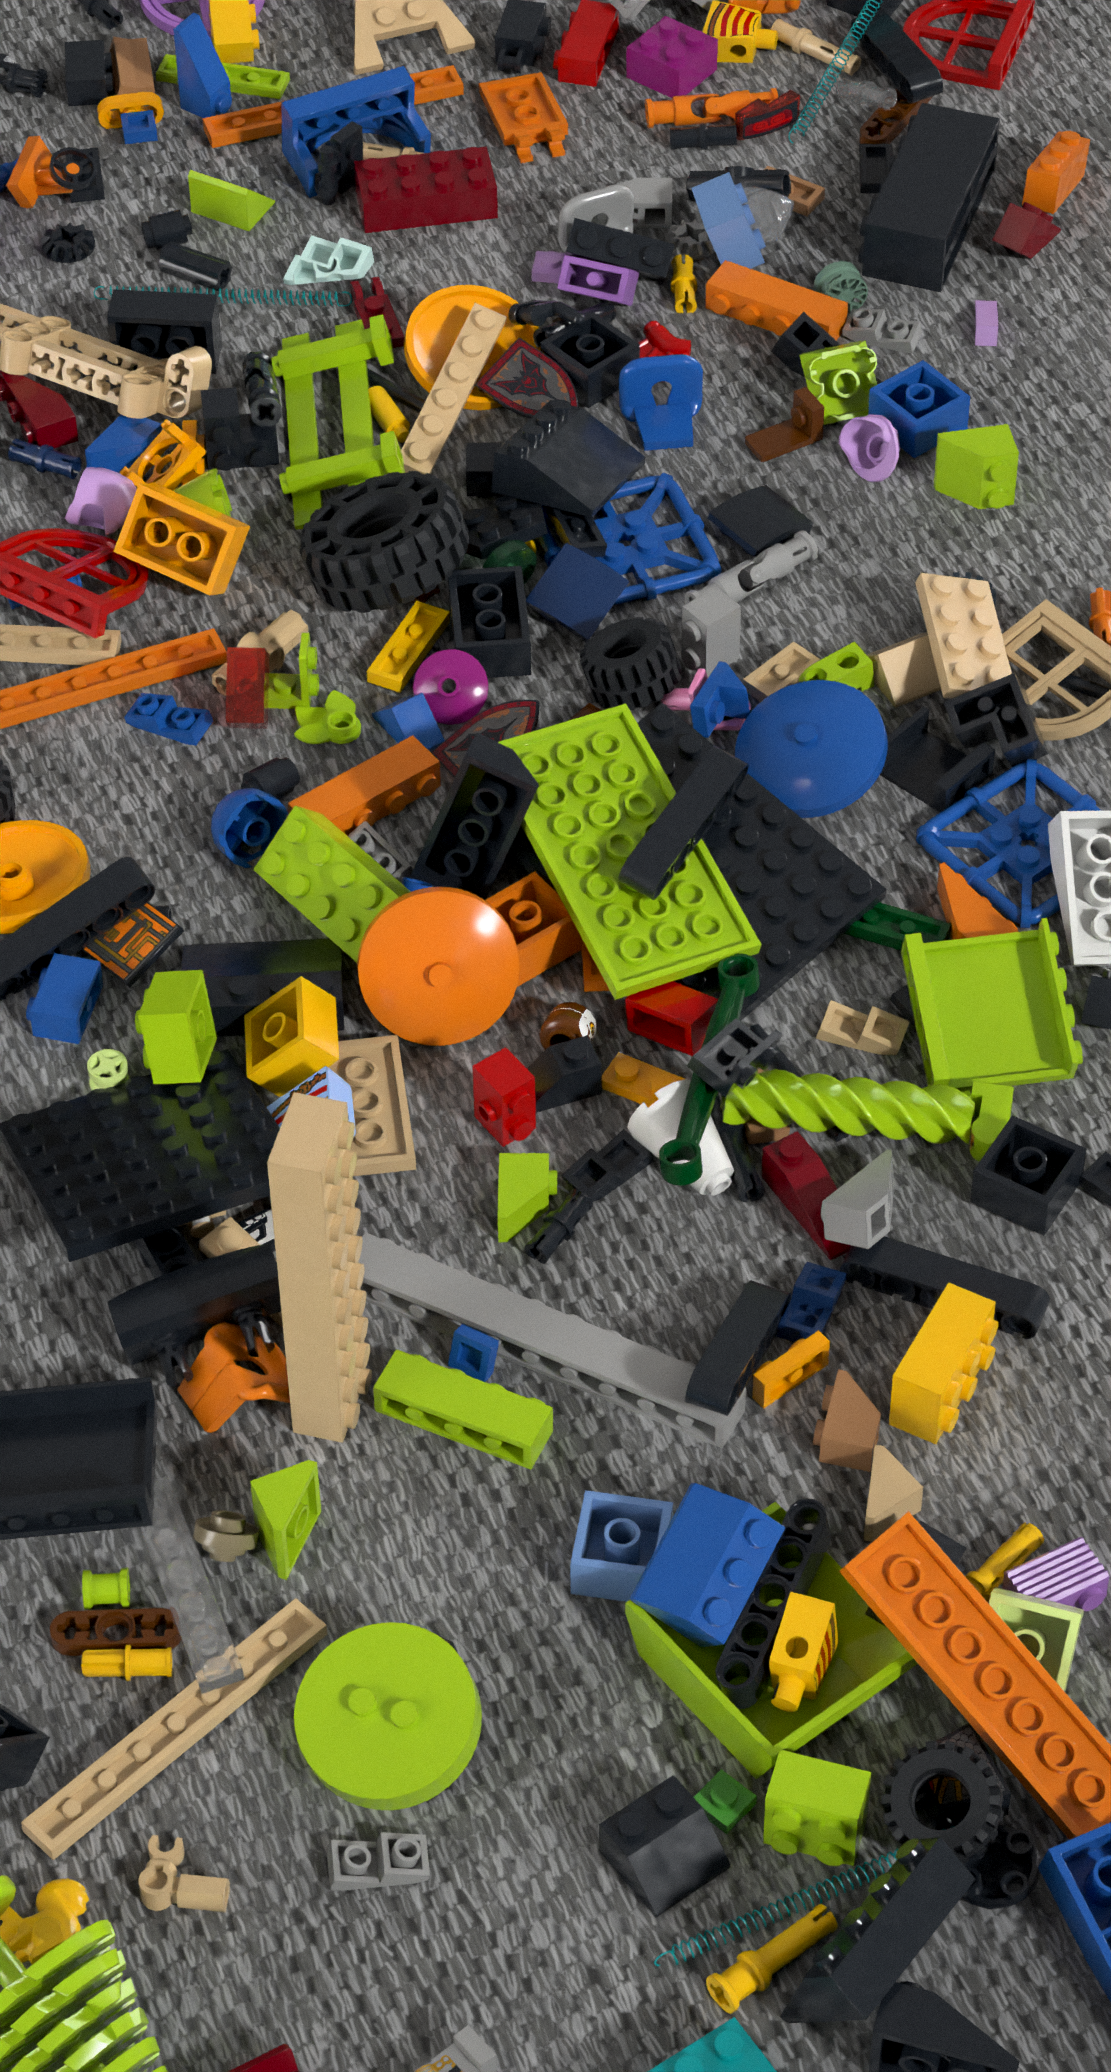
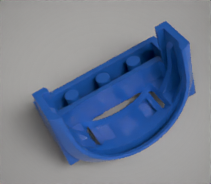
M404 66L281 102L282 152L309 198L318 195L315 190V174L319 172L312 152L323 143L329 141L332 135L351 121L362 126V133L387 136L399 141L405 147L414 148L416 152L430 153L431 133L414 108L415 82Z

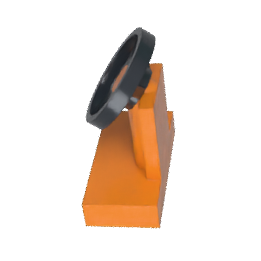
M40 136L28 137L6 186L20 207L33 208L38 196L72 193L73 190L88 187L96 177L97 166L90 154L78 148H63L52 156ZM67 154L78 155L84 158L80 162L70 160L63 163L56 160L60 156ZM90 164L93 171L91 177L79 183L83 169Z

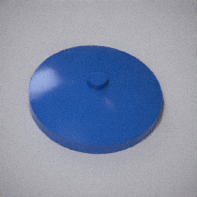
M811 680L792 684L774 692L752 710L739 731L735 746V757L748 763L749 769L747 773L799 817L813 818L828 815L849 806L871 788L884 767L888 751V739L882 717L874 703L866 695L854 687L840 682Z

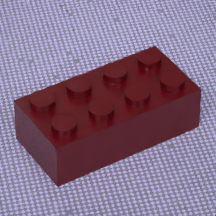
M487 146L354 161L356 195L365 233L498 218L497 185Z

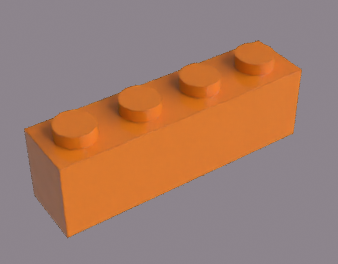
M727 260L722 263L706 283V309L712 310L719 315L723 314L743 321L747 325H755L772 331L778 336H781L803 312L836 341L843 333L842 330L847 321L848 302Z
M412 735L288 802V814L294 806L321 813L348 836L364 821L372 827L381 818L391 813H399L412 801L422 796L427 797L433 794L441 786L440 761Z

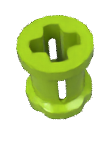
M123 1567L120 1569V1572L92 1574L90 1569L83 1570L82 1594L84 1610H92L93 1605L121 1604L123 1608H130L129 1568Z

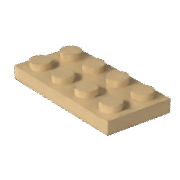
M920 573L915 584L943 698H955L1012 674L988 581Z
M398 1035L338 1041L339 1060L328 1068L346 1081L352 1089L356 1134L350 1149L357 1154L353 1176L416 1170V1158Z

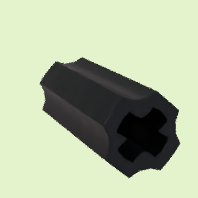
M174 242L165 244L160 252L158 267L161 272L210 289L214 288L216 291H219V288H225L231 280L232 266L229 261Z

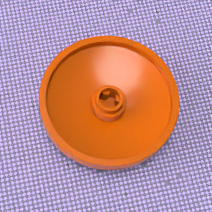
M428 887L414 890L396 898L375 916L362 938L358 953L357 970L364 1000L369 1010L385 1028L410 1042L429 1046H444L472 1039L498 1021L514 997L519 980L520 963L512 931L502 915L492 905L479 896L461 889Z

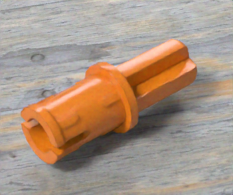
M1103 587L1096 588V592L1090 594L1091 616L1088 623L1089 627L1093 630V634L1111 646V592L1103 590Z

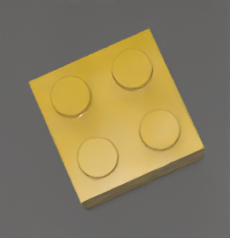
M302 976L244 1015L247 1078L279 1097L288 1093L323 1067H330L339 1060L336 997Z

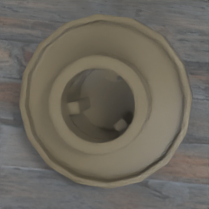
M216 1510L211 1512V1517H201L195 1520L193 1539L201 1543L204 1550L210 1552L209 1557L211 1559L221 1562H234L236 1556L244 1555L246 1550H252L257 1547L259 1528L246 1522L247 1517L241 1513Z

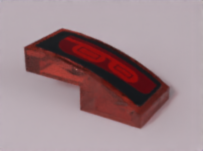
M790 89L768 104L758 98L735 113L737 139L746 140L761 137L795 123L799 117L800 95Z

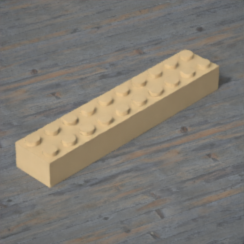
M294 1092L267 1161L293 1433L343 1443L348 1428H356L360 1414V1404L357 1401L360 1394L366 1395L368 1393L372 1378V1370L366 1369L370 1354V1344L364 1343L368 1329V1318L362 1317L366 1303V1291L360 1289L364 1277V1264L358 1261L363 1243L362 1237L357 1236L361 1211L355 1208L359 1183L358 1180H353L352 1177L356 1166L357 1154L350 1149L355 1125L353 1122H348L347 1102Z

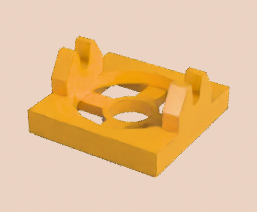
M165 419L160 425L163 430L129 469L125 466L119 473L132 480L136 488L141 483H156L173 491L207 451L200 444L189 438L174 423ZM179 443L171 454L161 457L171 444ZM172 461L171 466L165 472L161 473L163 467L167 463ZM154 466L153 474L144 482L143 476Z

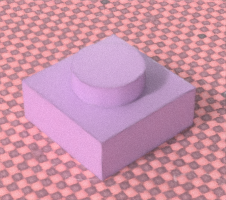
M536 251L532 268V281L558 283L565 253Z

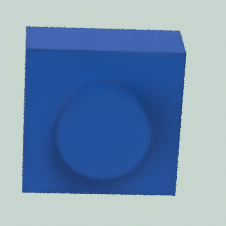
M153 110L120 114L125 144L158 141Z
M464 1324L460 1325L453 1334L448 1366L461 1370L466 1375L486 1382L494 1371L499 1340Z

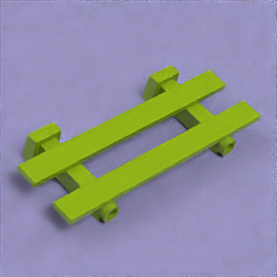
M383 314L369 318L370 328L364 329L362 319L336 325L335 337L311 343L309 333L282 339V350L278 351V355L271 357L275 376H283L285 381L290 467H286V472L279 474V480L284 495L291 493L293 497L294 525L296 530L303 529L305 523H309L313 512L323 506L322 490L348 484V487L365 482L366 479L387 475L392 472L405 473L403 455L394 431L380 434V445L374 446L367 359L378 357L381 366L394 363L392 338ZM338 367L345 453L319 459L313 373Z

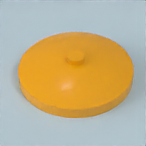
M478 285L451 286L427 296L412 312L404 336L405 358L415 379L430 393L474 303H477L507 316L505 325L476 381L477 383L518 338L523 339L540 350V347L538 348L533 340V334L539 327L528 324H512L508 316L509 309L513 304H518V302L500 291ZM474 386L463 409L489 410L501 407L502 405L477 390Z
M19 820L0 824V934L15 932L90 880L91 868L85 845L71 830L55 823L39 820Z

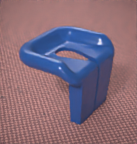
M676 354L637 358L627 363L619 375V407L626 420L635 422L644 451L693 447L692 417L701 408L703 393V369L698 360L689 355ZM666 381L672 385L666 405H656L651 389L657 382Z

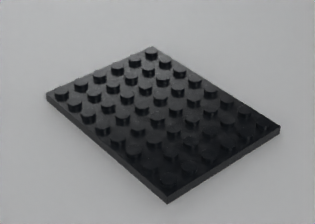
M664 703L658 705L637 722L677 793L714 745ZM748 773L737 792L702 837L761 943L759 953L752 955L758 962L760 986L755 993L744 997L739 1021L749 1015L845 933L855 921H859L864 914L873 909L874 906L886 897L887 889ZM520 825L508 854L530 873L536 872L556 891L525 831ZM718 967L674 981L719 999L721 994Z

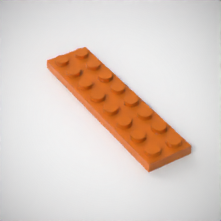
M908 1511L839 1572L1069 1840L1110 1823L1111 1745Z

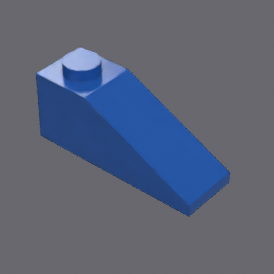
M192 13L173 29L180 107L202 118L225 114L232 105L230 80L199 14Z

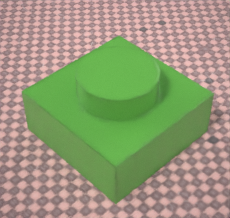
M722 1769L694 1796L695 1800L702 1806L708 1820L725 1834L757 1802V1796Z

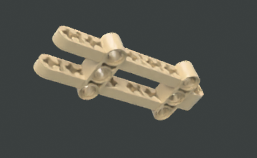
M0 304V321L4 320L3 323L0 322L1 371L13 375L30 373L118 405L117 412L130 418L142 419L160 413L178 419L202 408L200 390H208L212 360L205 349L194 346L174 354L170 358L157 360L71 329V322L64 318L56 316L40 318ZM78 344L77 347L79 351L73 348L68 349V347ZM107 355V360L109 362L115 364L121 363V366L109 364L106 360H104L103 356ZM76 369L80 370L81 373L86 375L92 374L93 377L86 376L84 378H81V374L78 371H76ZM110 383L114 385L120 384L121 387H116L110 390Z

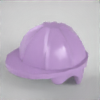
M872 414L855 417L848 421L840 432L839 445L848 457L852 468L860 477L869 482H881L891 475L899 458L898 431L886 417Z

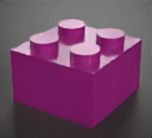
M664 16L627 46L626 78L670 98L687 95L717 70L718 39L675 19Z

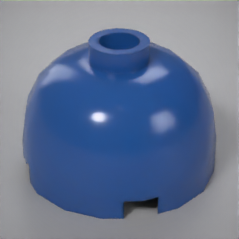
M256 788L235 790L227 794L217 804L212 814L211 834L214 844L234 864L244 868H251L252 866L247 862L264 854L286 820V815H289L288 811L277 798ZM245 842L253 847L261 845L262 849L251 855L242 851L240 844Z

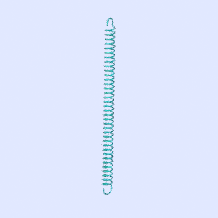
M875 0L866 1L858 18H856L848 35L843 40L835 57L816 86L814 93H812L801 115L796 120V124L790 130L788 137L792 144L790 133L792 130L797 133L795 129L803 132L802 136L805 135L804 132L807 131V127H810V123L813 122L812 118H815V114L821 108L820 105H823V101L826 100L825 96H828V92L831 91L830 87L834 86L835 78H838V74H841V70L844 69L843 65L847 64L848 56H851V52H854V48L857 47L856 43H859V39L865 33L864 30H867V26L870 24L869 21H872V17L875 16L874 13L880 7L879 4H882V0L881 3ZM870 1H873L876 4H878V7L871 5ZM867 5L872 6L876 9V11L873 12L867 7ZM865 10H869L870 12H872L873 16L867 14ZM862 14H866L871 20H867ZM860 18L867 21L868 24L866 25L860 21ZM857 23H861L866 28L862 29L857 25ZM854 27H858L863 33H859ZM852 32L860 34L861 37L854 36ZM849 36L857 38L858 42L851 40ZM846 40H850L853 43H855V46H851L850 44H846L844 42ZM844 45L852 47L853 50L846 49ZM841 49L849 51L850 55L843 53ZM839 54H844L848 59H843ZM836 58H841L845 61V64L838 62ZM834 62L842 65V68L835 66ZM831 67H836L840 72L833 71ZM828 71L836 73L837 77L830 75ZM826 76H831L835 81L828 80ZM823 80L831 82L832 86L825 84ZM821 84L829 87V90L822 88ZM818 89L826 91L827 95L820 93ZM819 93L824 96V99L815 97L813 94ZM813 98L821 100L822 103L815 102ZM810 102L816 103L819 108H815ZM808 107L814 108L817 112L810 111ZM805 111L811 112L814 117L808 116ZM803 116L809 117L811 121L805 120ZM800 120L806 121L809 125H803ZM797 125L804 126L806 130H801Z
M110 285L109 295L111 294L112 298V287ZM98 286L94 289L93 293L95 298L100 300H108L107 298H98L95 295L96 289L100 287L104 288V286ZM219 288L218 297H220L221 302L224 303L222 301L221 288ZM226 288V289H225V297H227V301H228V303H230V302H229V299H228L227 288ZM232 288L231 298L233 297L234 303L236 304L234 297V289ZM238 289L237 297L240 298V302L243 303L241 300L240 289ZM245 289L244 298L246 297V301L249 304L247 298V289ZM251 289L250 298H252L254 304H256L254 301L253 289ZM258 289L257 298L259 297L260 304H262L260 299V290ZM265 289V290H264L263 298H265L266 303L269 304L268 301H267L266 289ZM271 289L270 298H272L273 304H275L273 299V291ZM277 290L276 299L278 298L279 304L281 305L279 290ZM283 290L282 298L285 299V303L288 305L286 300L285 290ZM290 290L289 299L291 298L292 304L294 305L292 298V290ZM297 290V291H296V297H295V299H298V303H299V305H301V304H300V301H299L298 290ZM303 290L302 299L304 298L305 305H307L305 291ZM310 290L308 299H310L311 304L314 305L312 302V295ZM316 290V292H315V300H316V297H317V303H318V305L320 306V304H319V299H318V291ZM322 291L321 300L323 299L326 306L324 291ZM329 291L327 300L330 298V304L333 306L331 292ZM335 291L334 300H336L338 306H349L352 303V295L349 292L343 291L342 293L350 295L351 300L347 305H339L337 291Z
M896 1848L894 1854L892 1852H888L886 1857L880 1855L879 1861L873 1858L871 1860V1864L868 1862H864L863 1867L857 1865L855 1871L849 1868L847 1874L841 1872L839 1877L833 1875L831 1881L829 1879H825L823 1884L817 1882L816 1888L810 1885L808 1887V1892L805 1889H801L800 1895L794 1892L792 1894V1898L789 1896H785L784 1902L781 1899H778L776 1901V1905L770 1902L768 1908H766L765 1906H761L760 1912L754 1909L752 1915L749 1913H745L744 1919L740 1916L737 1917L736 1922L730 1919L728 1922V1926L725 1923H722L720 1925V1929L714 1926L712 1929V1933L709 1930H705L704 1936L698 1933L696 1936V1940L693 1937H689L688 1943L684 1940H681L680 1947L677 1944H673L672 1951L668 1950L660 1954L655 1959L654 1964L656 1966H660L656 1963V1961L664 1954L670 1952L676 1961V1965H678V1960L674 1954V1946H676L680 1950L684 1958V1961L686 1962V1956L682 1951L683 1942L689 1948L692 1954V1958H695V1955L690 1947V1939H692L696 1943L700 1950V1954L702 1955V1949L698 1944L699 1935L705 1941L708 1947V1951H711V1948L707 1942L706 1932H708L712 1936L716 1943V1947L719 1948V1944L716 1938L714 1937V1929H717L724 1940V1944H727L726 1938L723 1935L722 1931L723 1925L730 1932L732 1940L735 1941V1937L732 1931L730 1930V1922H733L741 1935L740 1937L743 1938L742 1931L739 1928L738 1924L739 1918L746 1925L748 1933L751 1934V1930L748 1924L746 1923V1915H749L757 1928L756 1930L759 1931L758 1924L755 1921L754 1917L755 1911L762 1918L764 1922V1927H767V1923L764 1917L762 1916L763 1908L766 1909V1911L769 1913L773 1921L772 1923L775 1924V1920L770 1911V1905H773L776 1908L780 1915V1920H783L782 1914L778 1909L779 1901L786 1908L788 1916L791 1917V1913L786 1905V1898H789L796 1909V1913L798 1914L799 1910L794 1902L795 1894L802 1901L804 1905V1910H807L806 1904L802 1899V1891H804L808 1895L812 1902V1906L814 1907L815 1904L810 1895V1888H813L820 1899V1903L823 1902L818 1892V1884H820L824 1888L825 1892L827 1893L828 1900H830V1894L826 1889V1881H828L832 1885L836 1892V1896L838 1897L839 1894L836 1887L834 1886L833 1879L834 1877L838 1879V1881L841 1883L844 1889V1893H846V1888L841 1879L842 1874H844L847 1877L852 1886V1890H854V1885L850 1879L849 1871H852L856 1875L860 1883L859 1886L862 1887L861 1879L857 1874V1868H861V1870L867 1877V1882L870 1883L869 1876L865 1871V1864H868L871 1867L876 1879L878 1878L875 1869L873 1868V1861H876L879 1864L884 1874L885 1870L881 1865V1857H883L887 1861L891 1868L892 1865L889 1862L888 1856L889 1854H891L897 1860L896 1851H898L899 1849Z

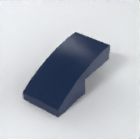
M806 1262L794 1284L792 1299L778 1324L777 1337L796 1342L799 1339H807L818 1330L824 1334L842 1292L847 1273Z

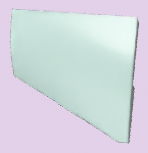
M311 235L301 256L296 254L283 278L284 284L297 285L361 279L374 263L372 247L341 237L338 243H334Z

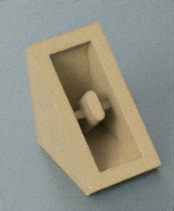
M875 1445L865 1517L864 1540L866 1541L877 1539L908 1511L912 1516L921 1511L923 1486L881 1445Z

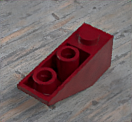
M0 370V402L6 401L12 421L14 423L20 422L25 442L38 446L47 444L55 449L79 441L76 416L61 394L23 375L8 374Z

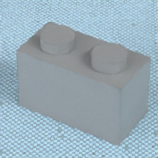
M717 586L682 606L681 659L689 670L705 669L708 677L719 661L726 662L729 665L739 659L741 606Z

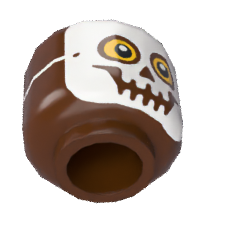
M575 1002L558 1004L548 1013L539 1032L540 1043L544 1050H546L551 1045L588 1035L592 1043L597 1031L596 1020L592 1013L583 1005Z

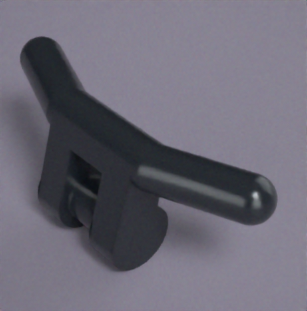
M531 300L513 304L508 313L509 320L514 325L542 326L548 317L558 316L575 326H582L586 320L583 313L559 301Z

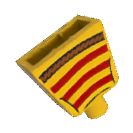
M713 0L702 32L718 39L717 62L753 63L757 48L776 50L778 31L761 29L762 14L758 10Z
M790 1592L769 1660L772 1687L775 1688L771 1703L778 1709L786 1712H796L802 1697L811 1700L818 1697L839 1642L835 1603Z

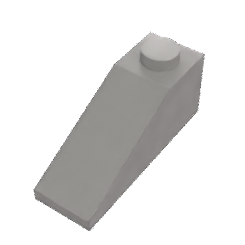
M635 178L619 183L630 188L634 195L633 228H670L672 225V178ZM597 214L592 218L591 222L604 225L607 214Z

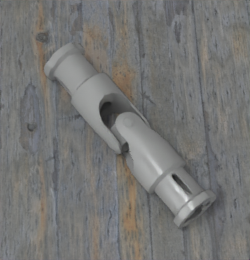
M801 530L794 534L792 540L784 544L777 543L762 551L753 560H746L709 580V584L702 589L688 591L685 593L684 603L691 602L716 586L737 603L760 590L765 585L764 581L768 579L779 580L793 572L794 567L806 560L812 562L817 559L818 548L816 542L811 535ZM739 583L747 587L748 590L744 591L739 585Z

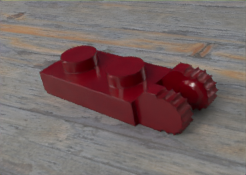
M371 278L370 288L374 296L368 298L363 297L359 281H351L350 290L354 300V310L358 320L362 319L364 329L370 328V317L383 314L392 338L393 348L404 346L403 332L388 295L384 294L380 278Z

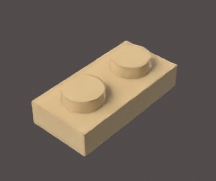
M792 642L743 679V685L749 695L762 702L774 692L789 685L799 683V678L804 670L821 659L797 643Z

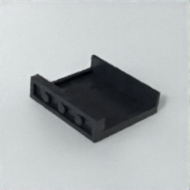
M151 1377L0 1391V1540L153 1526L158 1404Z

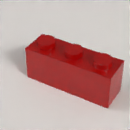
M581 0L577 11H572L569 31L564 30L561 50H556L554 54L553 68L558 70L559 82L596 87L619 31V11L612 4Z

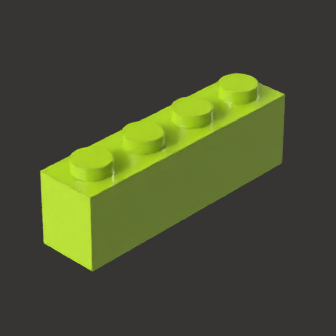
M396 1349L373 1387L376 1412L530 1470L533 1468L553 1432V1407L546 1405L541 1400L532 1397L526 1398L510 1392L496 1383L483 1382L467 1376L461 1370L448 1369L432 1363L418 1354H408Z

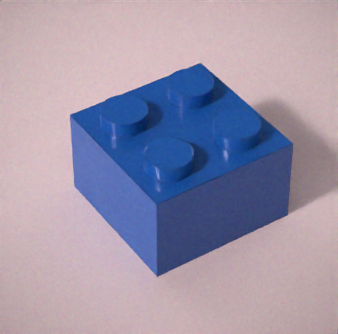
M922 360L870 388L868 415H882L886 417L898 431L899 447L913 458H916L937 446L938 433L968 429L970 396L926 361Z

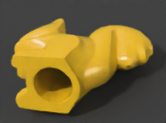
M69 1878L52 1880L43 1885L37 1894L35 1905L38 1913L22 1918L9 1906L0 1916V1937L12 1952L16 1951L15 1955L21 1963L29 1961L33 1965L46 1953L81 1930L77 1916L84 1914L86 1903L89 1901L85 1887L78 1881Z

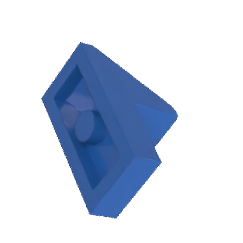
M718 662L691 703L693 728L703 737L709 738L716 725L722 722L724 716L746 719L750 714L747 689L726 662Z

